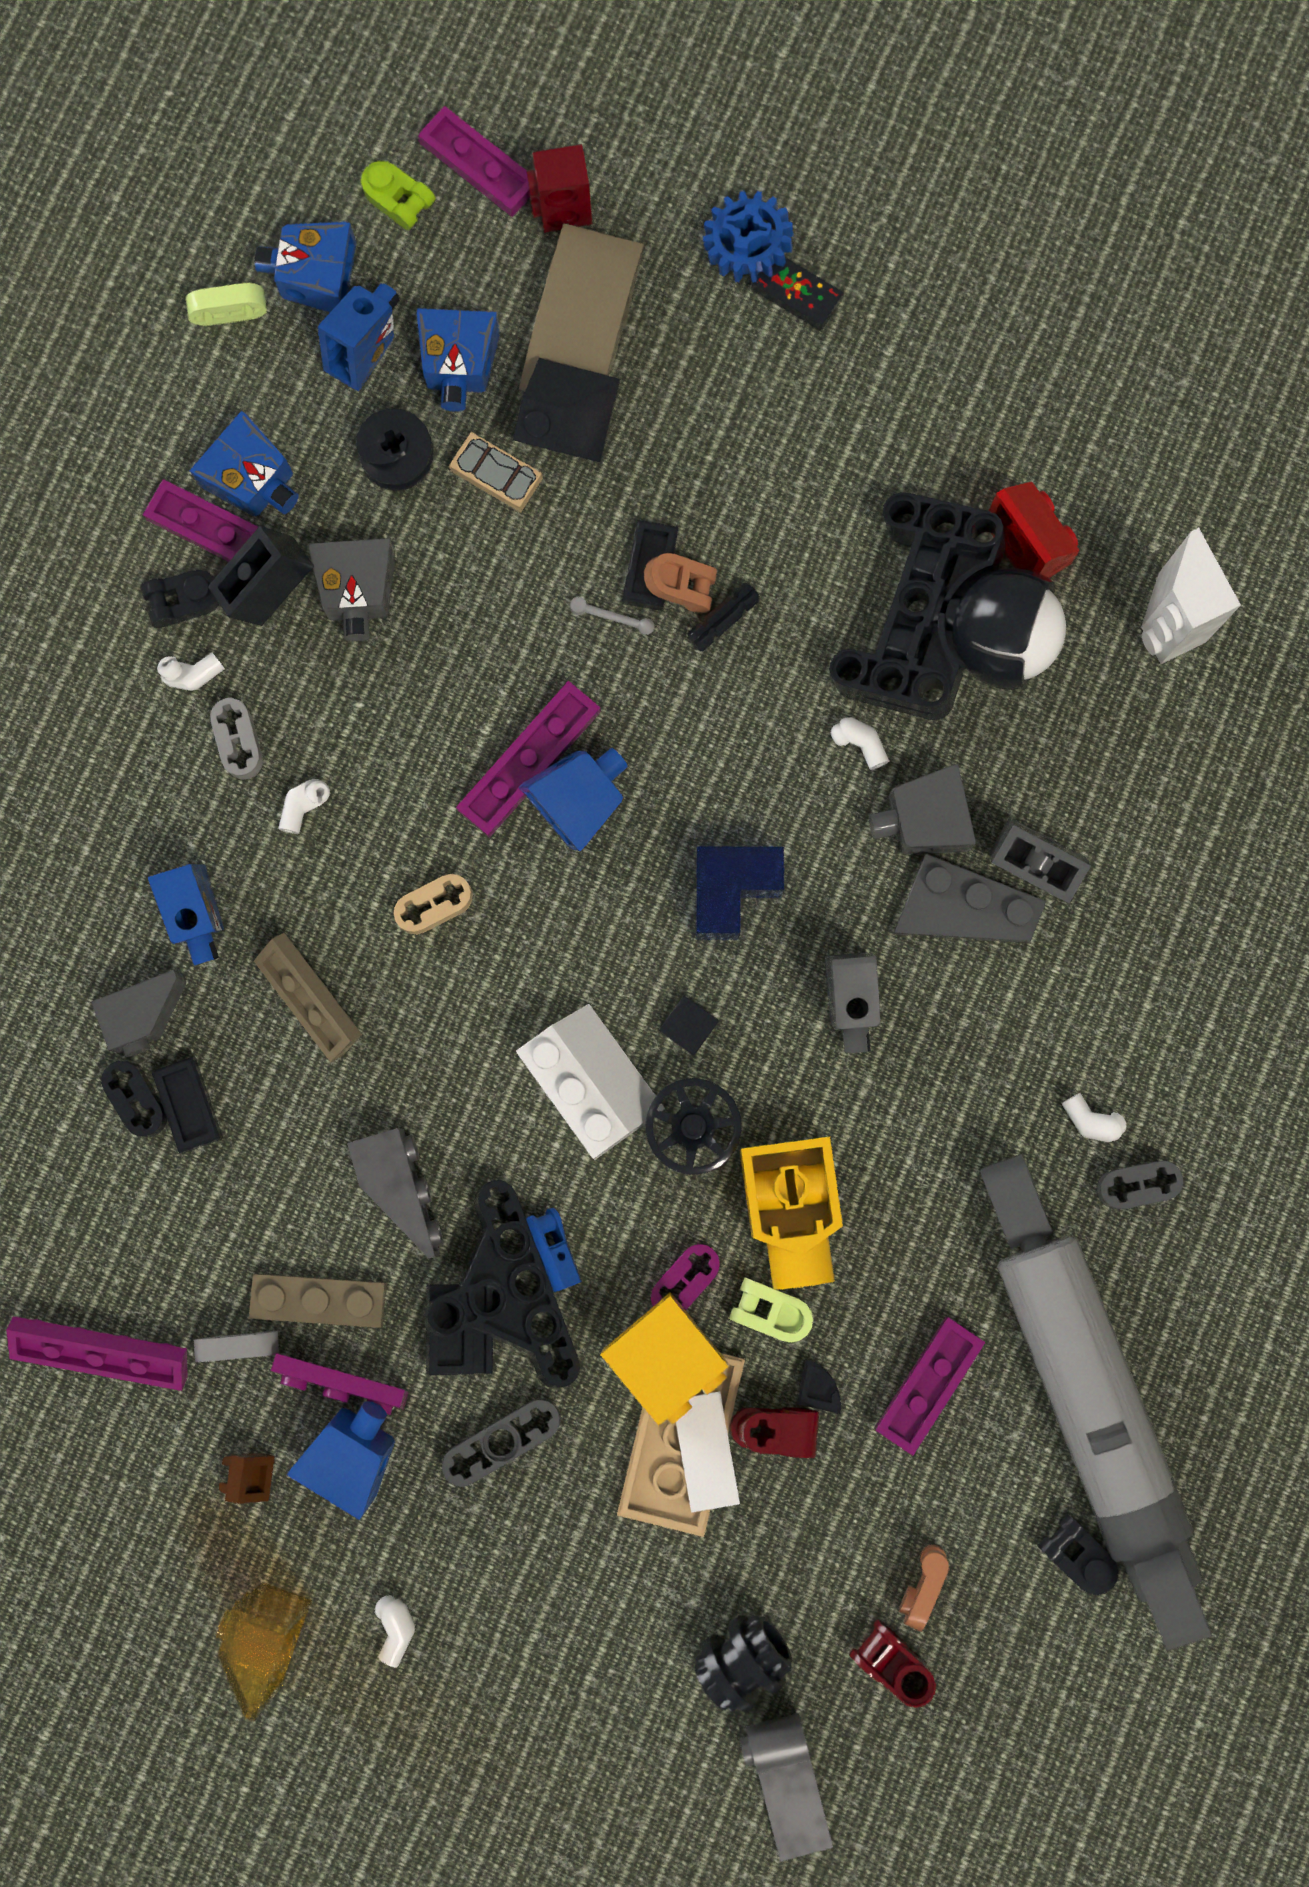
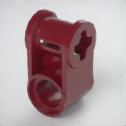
M747 1407L737 1411L731 1418L729 1426L730 1435L734 1442L741 1447L748 1448L759 1454H777L795 1458L816 1457L819 1411L794 1407H781L779 1409ZM760 1424V1433L756 1432L750 1436V1429L756 1428Z
M877 1619L873 1623L874 1631L859 1649L853 1648L849 1652V1656L862 1670L875 1681L884 1685L905 1705L915 1708L925 1706L932 1700L936 1690V1683L930 1668L925 1661L909 1648L898 1634L883 1621ZM918 1671L925 1675V1683L919 1691L908 1692L902 1688V1679L908 1672Z

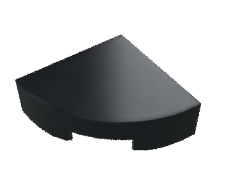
M805 1359L796 1404L840 1414L841 1397L834 1379L822 1366Z

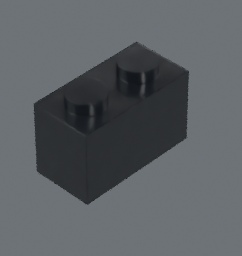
M259 526L208 588L228 617L263 626L314 565L293 536Z

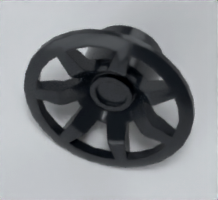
M700 1078L678 1080L661 1090L648 1109L646 1117L648 1144L659 1161L676 1172L687 1175H700L711 1172L721 1167L730 1159L740 1142L742 1120L739 1109L729 1093L711 1081ZM699 1086L711 1091L700 1105H691L683 1088ZM677 1090L681 1109L676 1114L657 1111L663 1099ZM716 1095H719L727 1103L732 1118H713L709 1111ZM654 1118L670 1124L672 1134L659 1145L655 1140L653 1132ZM733 1125L732 1140L729 1147L724 1151L713 1138L715 1129ZM678 1143L683 1148H686V1166L673 1162L662 1151ZM704 1146L719 1156L717 1160L708 1165L693 1167L697 1149Z

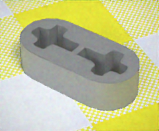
M224 698L213 706L210 713L211 725L220 759L224 768L233 777L241 780L250 779L259 773L263 765V756L253 718L248 708L241 701L234 698ZM232 709L237 715H242L241 718L235 721L238 733L234 735L226 723H221L222 720L227 718V711ZM241 743L243 750L248 755H252L251 758L246 760L247 767L243 769L236 763H232V760L238 758L235 744Z
M278 1331L194 1339L195 1362L279 1354Z

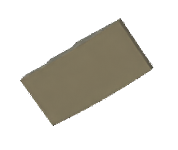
M563 223L537 312L519 390H526L539 358L609 376L610 370H613L622 329H625L644 244Z

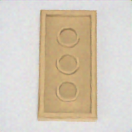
M721 1353L728 1361L729 1367L723 1371L727 1378L711 1393L720 1391L728 1433L745 1359ZM701 1390L696 1395H702L705 1392ZM642 1407L617 1515L704 1537L710 1509L691 1513L676 1422L671 1424L666 1419L658 1426Z

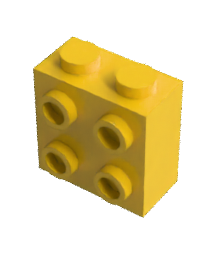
M671 1292L602 1349L600 1354L658 1426L666 1419L673 1424L682 1418L692 1408L688 1401L701 1390L707 1395L716 1389L727 1378L723 1371L729 1367L728 1361Z

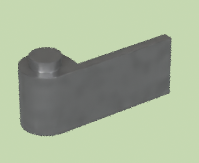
M799 1713L747 1726L748 1736L739 1738L746 1767L752 1765L756 1767L780 1862L833 1848Z

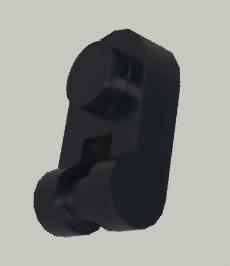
M192 570L169 578L152 579L142 583L140 587L144 600L149 601L151 607L148 615L152 627H167L215 611L220 604L208 588L215 577L204 570ZM177 594L180 604L168 606L166 597Z
M1066 1513L1058 1522L1061 1527L1050 1539L1045 1536L1037 1547L1082 1590L1093 1595L1106 1594L1113 1589L1118 1580L1119 1571L1117 1563L1076 1520ZM1075 1539L1082 1547L1069 1559L1063 1551Z

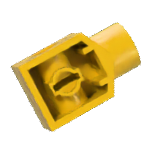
M830 1137L740 1149L751 1237L767 1243L773 1290L834 1282L828 1237L840 1229L843 1224Z

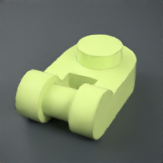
M744 1277L740 1290L744 1292L738 1308L733 1306L729 1316L730 1320L785 1342L800 1341L808 1335L812 1328L813 1317L806 1303L796 1297L773 1290L771 1287ZM760 1298L772 1303L766 1319L754 1314Z

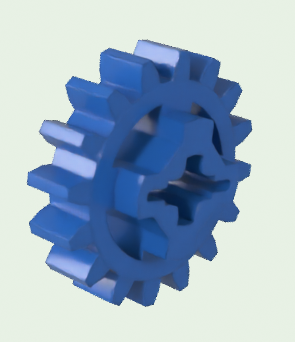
M740 191L739 201L733 202L731 198L726 196L724 198L725 208L722 210L713 207L711 209L713 221H705L704 223L706 236L703 237L705 251H708L709 263L711 266L718 264L721 276H725L730 271H733L735 282H740L743 274H749L752 283L757 282V273L761 271L768 277H771L773 275L772 264L775 263L783 267L785 265L784 253L792 252L793 249L791 238L793 237L792 222H788V210L786 207L778 209L777 198L774 196L766 203L763 202L761 191H757L753 199H747L745 191Z

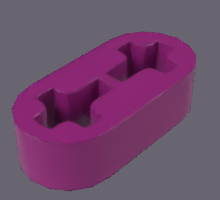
M703 1244L692 1245L686 1249L654 1285L651 1292L652 1306H655L662 1300L663 1297L659 1290L663 1286L672 1289L682 1280L686 1286L679 1293L678 1297L682 1302L681 1306L687 1310L719 1272L720 1261L714 1249ZM705 1252L708 1253L711 1257L708 1261V1265L711 1268L710 1273L705 1275L699 1272L691 1281L685 1278L684 1275L692 1266L691 1261L688 1259L690 1255L695 1253L701 1256Z

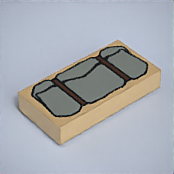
M470 432L449 465L451 472L520 513L543 479L541 472Z

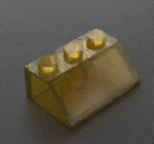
M264 1582L251 1593L246 1592L242 1601L237 1600L231 1611L228 1609L225 1611L216 1633V1638L222 1640L217 1653L218 1659L244 1718L253 1722L282 1687L312 1603L311 1599Z

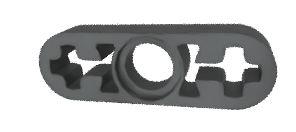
M536 1398L453 1446L444 1456L442 1462L444 1477L455 1486H469L551 1438L558 1430L561 1422L559 1408L549 1399ZM538 1407L541 1412L549 1410L552 1414V1417L547 1422L549 1429L543 1431L540 1426L532 1428L526 1432V1436L531 1441L524 1444L521 1431L511 1420L518 1417L522 1426L533 1418V1408ZM505 1429L513 1435L515 1445L510 1453L500 1455L491 1449L489 1438L495 1430ZM480 1440L482 1452L492 1464L486 1467L484 1459L481 1458L470 1467V1476L466 1477L463 1471L455 1473L452 1470V1466L457 1462L455 1454L460 1453L463 1458H468L479 1450L473 1443Z

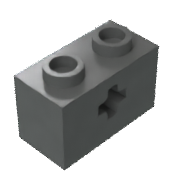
M1011 817L1007 820L989 852V857L993 864L1068 904L1091 867L1085 856Z

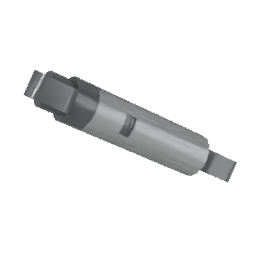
M1022 1154L981 1168L980 1172L1008 1244L1011 1249L1017 1246L1021 1248V1251L1002 1259L997 1269L1110 1556L1114 1561H1123L1136 1597L1140 1602L1148 1603L1167 1651L1210 1638L1212 1633L1194 1589L1203 1578L1187 1539L1192 1536L1194 1529L1079 1241L1076 1237L1068 1235L1049 1241L1046 1240L1045 1236L1053 1234V1230Z

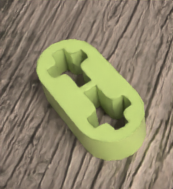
M240 283L200 289L186 296L188 319L196 325L207 326L259 318L267 312L264 288L254 283Z

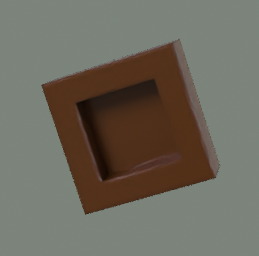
M252 1453L224 1457L222 1465L229 1466L228 1481L220 1482L219 1490L226 1494L225 1501L236 1504L269 1501L275 1456L265 1453Z

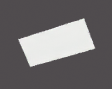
M720 1391L707 1395H696L688 1401L692 1408L676 1421L691 1513L740 1504Z

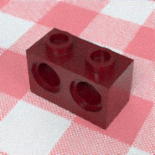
M579 144L532 152L534 170L526 171L533 218L542 217L544 233L562 230L563 223L576 227L592 225L590 186L583 145Z

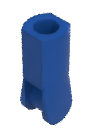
M549 1208L546 1210L545 1215L536 1218L533 1215L527 1217V1224L553 1292L582 1282L557 1210ZM551 1232L555 1242L551 1246H548L544 1235Z

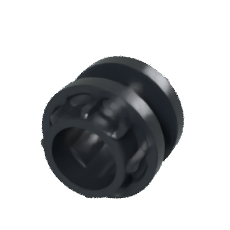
M739 1615L729 1622L730 1639L726 1641L721 1636L712 1634L702 1642V1652L696 1656L695 1672L703 1690L719 1709L723 1711L739 1709L742 1712H748L759 1703L757 1688L762 1686L768 1692L775 1693L785 1686V1675L792 1670L791 1664L793 1659L787 1643L770 1620L764 1616L758 1617L754 1615L751 1618H747L744 1615Z

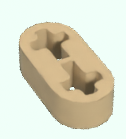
M444 875L399 899L394 907L395 921L403 931L409 934L418 935L466 911L472 903L473 893L471 887L459 875ZM452 884L455 889L463 887L464 892L459 894L460 903L453 905L451 901L447 900L436 905L435 901L447 894L445 889L447 885ZM414 904L419 909L431 904L432 908L420 915L421 923L415 925L411 920L404 922L403 917L408 914L407 906Z

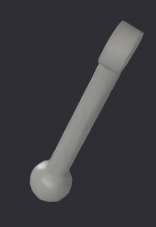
M575 597L570 602L571 611L575 615L589 613L638 628L644 635L651 634L655 627L654 622L649 618L638 620L591 606L582 597Z

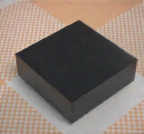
M684 995L659 1029V1032L694 1057L719 1023V1020Z

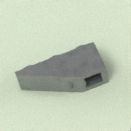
M396 1128L347 1143L359 1186L428 1258L439 1256L438 1246L444 1245L443 1236L437 1219L432 1221L429 1219L425 1204L432 1202L425 1177H417L413 1162L420 1158L413 1135L406 1136L404 1129Z

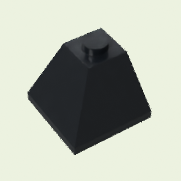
M539 358L522 398L513 440L601 463L621 379Z

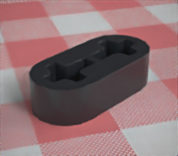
M116 1061L107 1066L102 1074L101 1084L125 1127L130 1133L140 1137L158 1135L165 1128L167 1117L159 1096L143 1070L138 1065L128 1061ZM119 1071L126 1074L132 1073L133 1078L128 1081L134 1093L131 1097L125 1089L115 1088L114 1086L119 1080L117 1075ZM138 1101L144 1109L155 1111V1115L150 1118L153 1124L150 1128L147 1125H137L136 1120L141 1117L135 1105Z

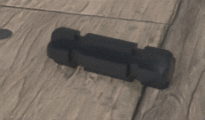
M746 582L740 585L733 592L732 598L728 596L704 617L703 624H696L688 632L687 638L697 650L704 651L714 642V636L719 638L743 616L744 610L749 611L758 603L760 596L749 583Z

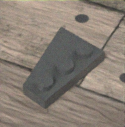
M925 854L893 935H924L936 938L956 937L984 941L1029 943L1032 940L1046 901Z

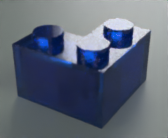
M697 846L696 940H739L740 898L782 897L784 892V847Z

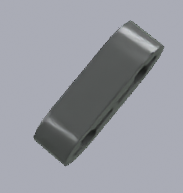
M1154 1161L1115 1169L1104 1173L1099 1178L1096 1186L1099 1200L1111 1209H1128L1162 1202L1176 1197L1181 1192L1183 1176L1180 1169L1168 1161ZM1158 1168H1160L1163 1175H1170L1171 1183L1165 1185L1164 1193H1162L1160 1187L1145 1188L1143 1181L1157 1177ZM1115 1177L1118 1178L1119 1183L1134 1182L1136 1190L1123 1193V1201L1119 1202L1117 1196H1109L1108 1187L1114 1185Z

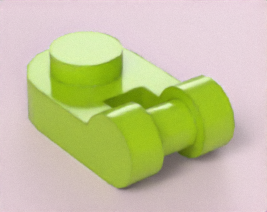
M388 161L371 163L362 173L361 184L367 200L405 230H410L418 221L417 214L423 208L428 209L436 200L433 192L425 184L416 182ZM404 194L409 197L404 204L398 203Z

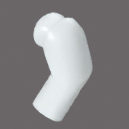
M212 652L195 665L178 662L175 657L168 656L163 658L157 667L162 681L168 686L190 691L199 689L225 669Z
M853 717L843 718L839 724L832 727L831 736L834 742L839 746L847 745L849 742L859 746L870 770L879 768L889 762L878 733L873 727Z
M311 779L290 789L285 798L278 829L288 833L299 834L304 813L322 805L328 800L330 796L328 785L319 779Z
M1081 1093L1061 1103L1078 1132L1085 1138L1112 1142L1118 1140L1126 1130V1121L1122 1115L1115 1112L1111 1113V1115L1092 1112Z
M387 1595L382 1597L375 1607V1614L381 1619L388 1635L378 1655V1659L391 1667H398L415 1632V1624L407 1605L401 1599H395L393 1596Z

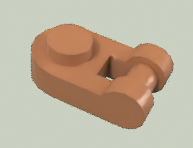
M665 553L652 558L647 563L644 570V581L649 591L659 598L683 605L692 612L709 613L712 603L709 590L710 585L715 584L717 570L677 554ZM689 578L694 582L693 590L688 589Z
M934 1544L926 1546L921 1551L920 1561L923 1572L916 1589L908 1586L899 1608V1612L905 1614L904 1624L920 1632L924 1629L949 1570L945 1551L940 1546Z

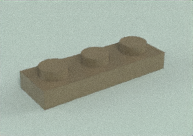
M282 933L272 938L256 957L254 963L330 1063L337 1060L362 1036L361 1032L287 935Z
M256 1273L252 1277L249 1319L381 1328L384 1322L387 1282Z

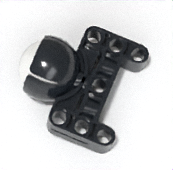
M908 492L893 494L886 500L882 513L889 536L893 541L910 546L911 549L876 653L871 654L855 649H845L839 651L832 658L829 671L837 691L842 696L851 700L928 720H939L951 712L963 677L962 671L965 669L982 683L995 688L1008 690L1026 688L1028 680L1045 671L1055 661L1064 644L1066 620L1062 606L1054 595V582L1045 575L1029 569L1009 568L998 570L1005 551L1006 540L1002 521L995 513ZM902 514L913 515L912 519L906 523L894 522ZM943 523H951L954 525V527L946 533H938L934 531L936 527ZM985 532L995 534V537L986 543L975 540L977 536ZM924 600L928 602L927 607L921 611L912 612L908 610L909 606L915 601ZM858 668L861 670L860 675L854 680L845 681L841 679L843 673L848 669ZM898 678L902 680L900 687L894 691L882 689L883 684L889 679ZM930 689H940L944 692L942 697L934 702H927L922 699L923 695Z

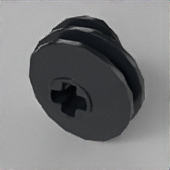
M384 409L373 413L361 424L356 435V446L362 468L368 479L380 488L391 491L410 489L422 482L431 470L434 459L433 442L426 425L415 414L403 409ZM394 446H399L401 451L392 454L390 449Z

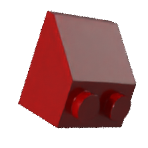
M1033 482L1004 488L996 493L989 511L997 514L1002 521L1006 540L1004 553L1014 568L1029 569L1050 578L1072 564L1080 551L1077 537L1068 525H1062L1056 517L1053 502L1046 492L1038 491Z

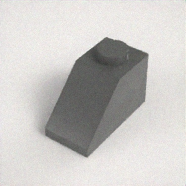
M172 970L91 1001L109 1051L119 1054L124 1053L125 1057L135 1056L149 1050V1043L162 1037L187 984L184 974Z

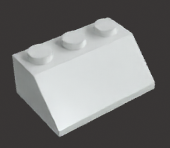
M1199 528L1189 533L1159 572L1141 626L1143 630V643L1151 655L1157 656L1160 664L1206 643L1241 606Z
M590 1004L554 1023L516 1050L519 1057L594 1160L646 1124L648 1109L656 1095ZM662 1104L657 1109V1111L665 1110Z

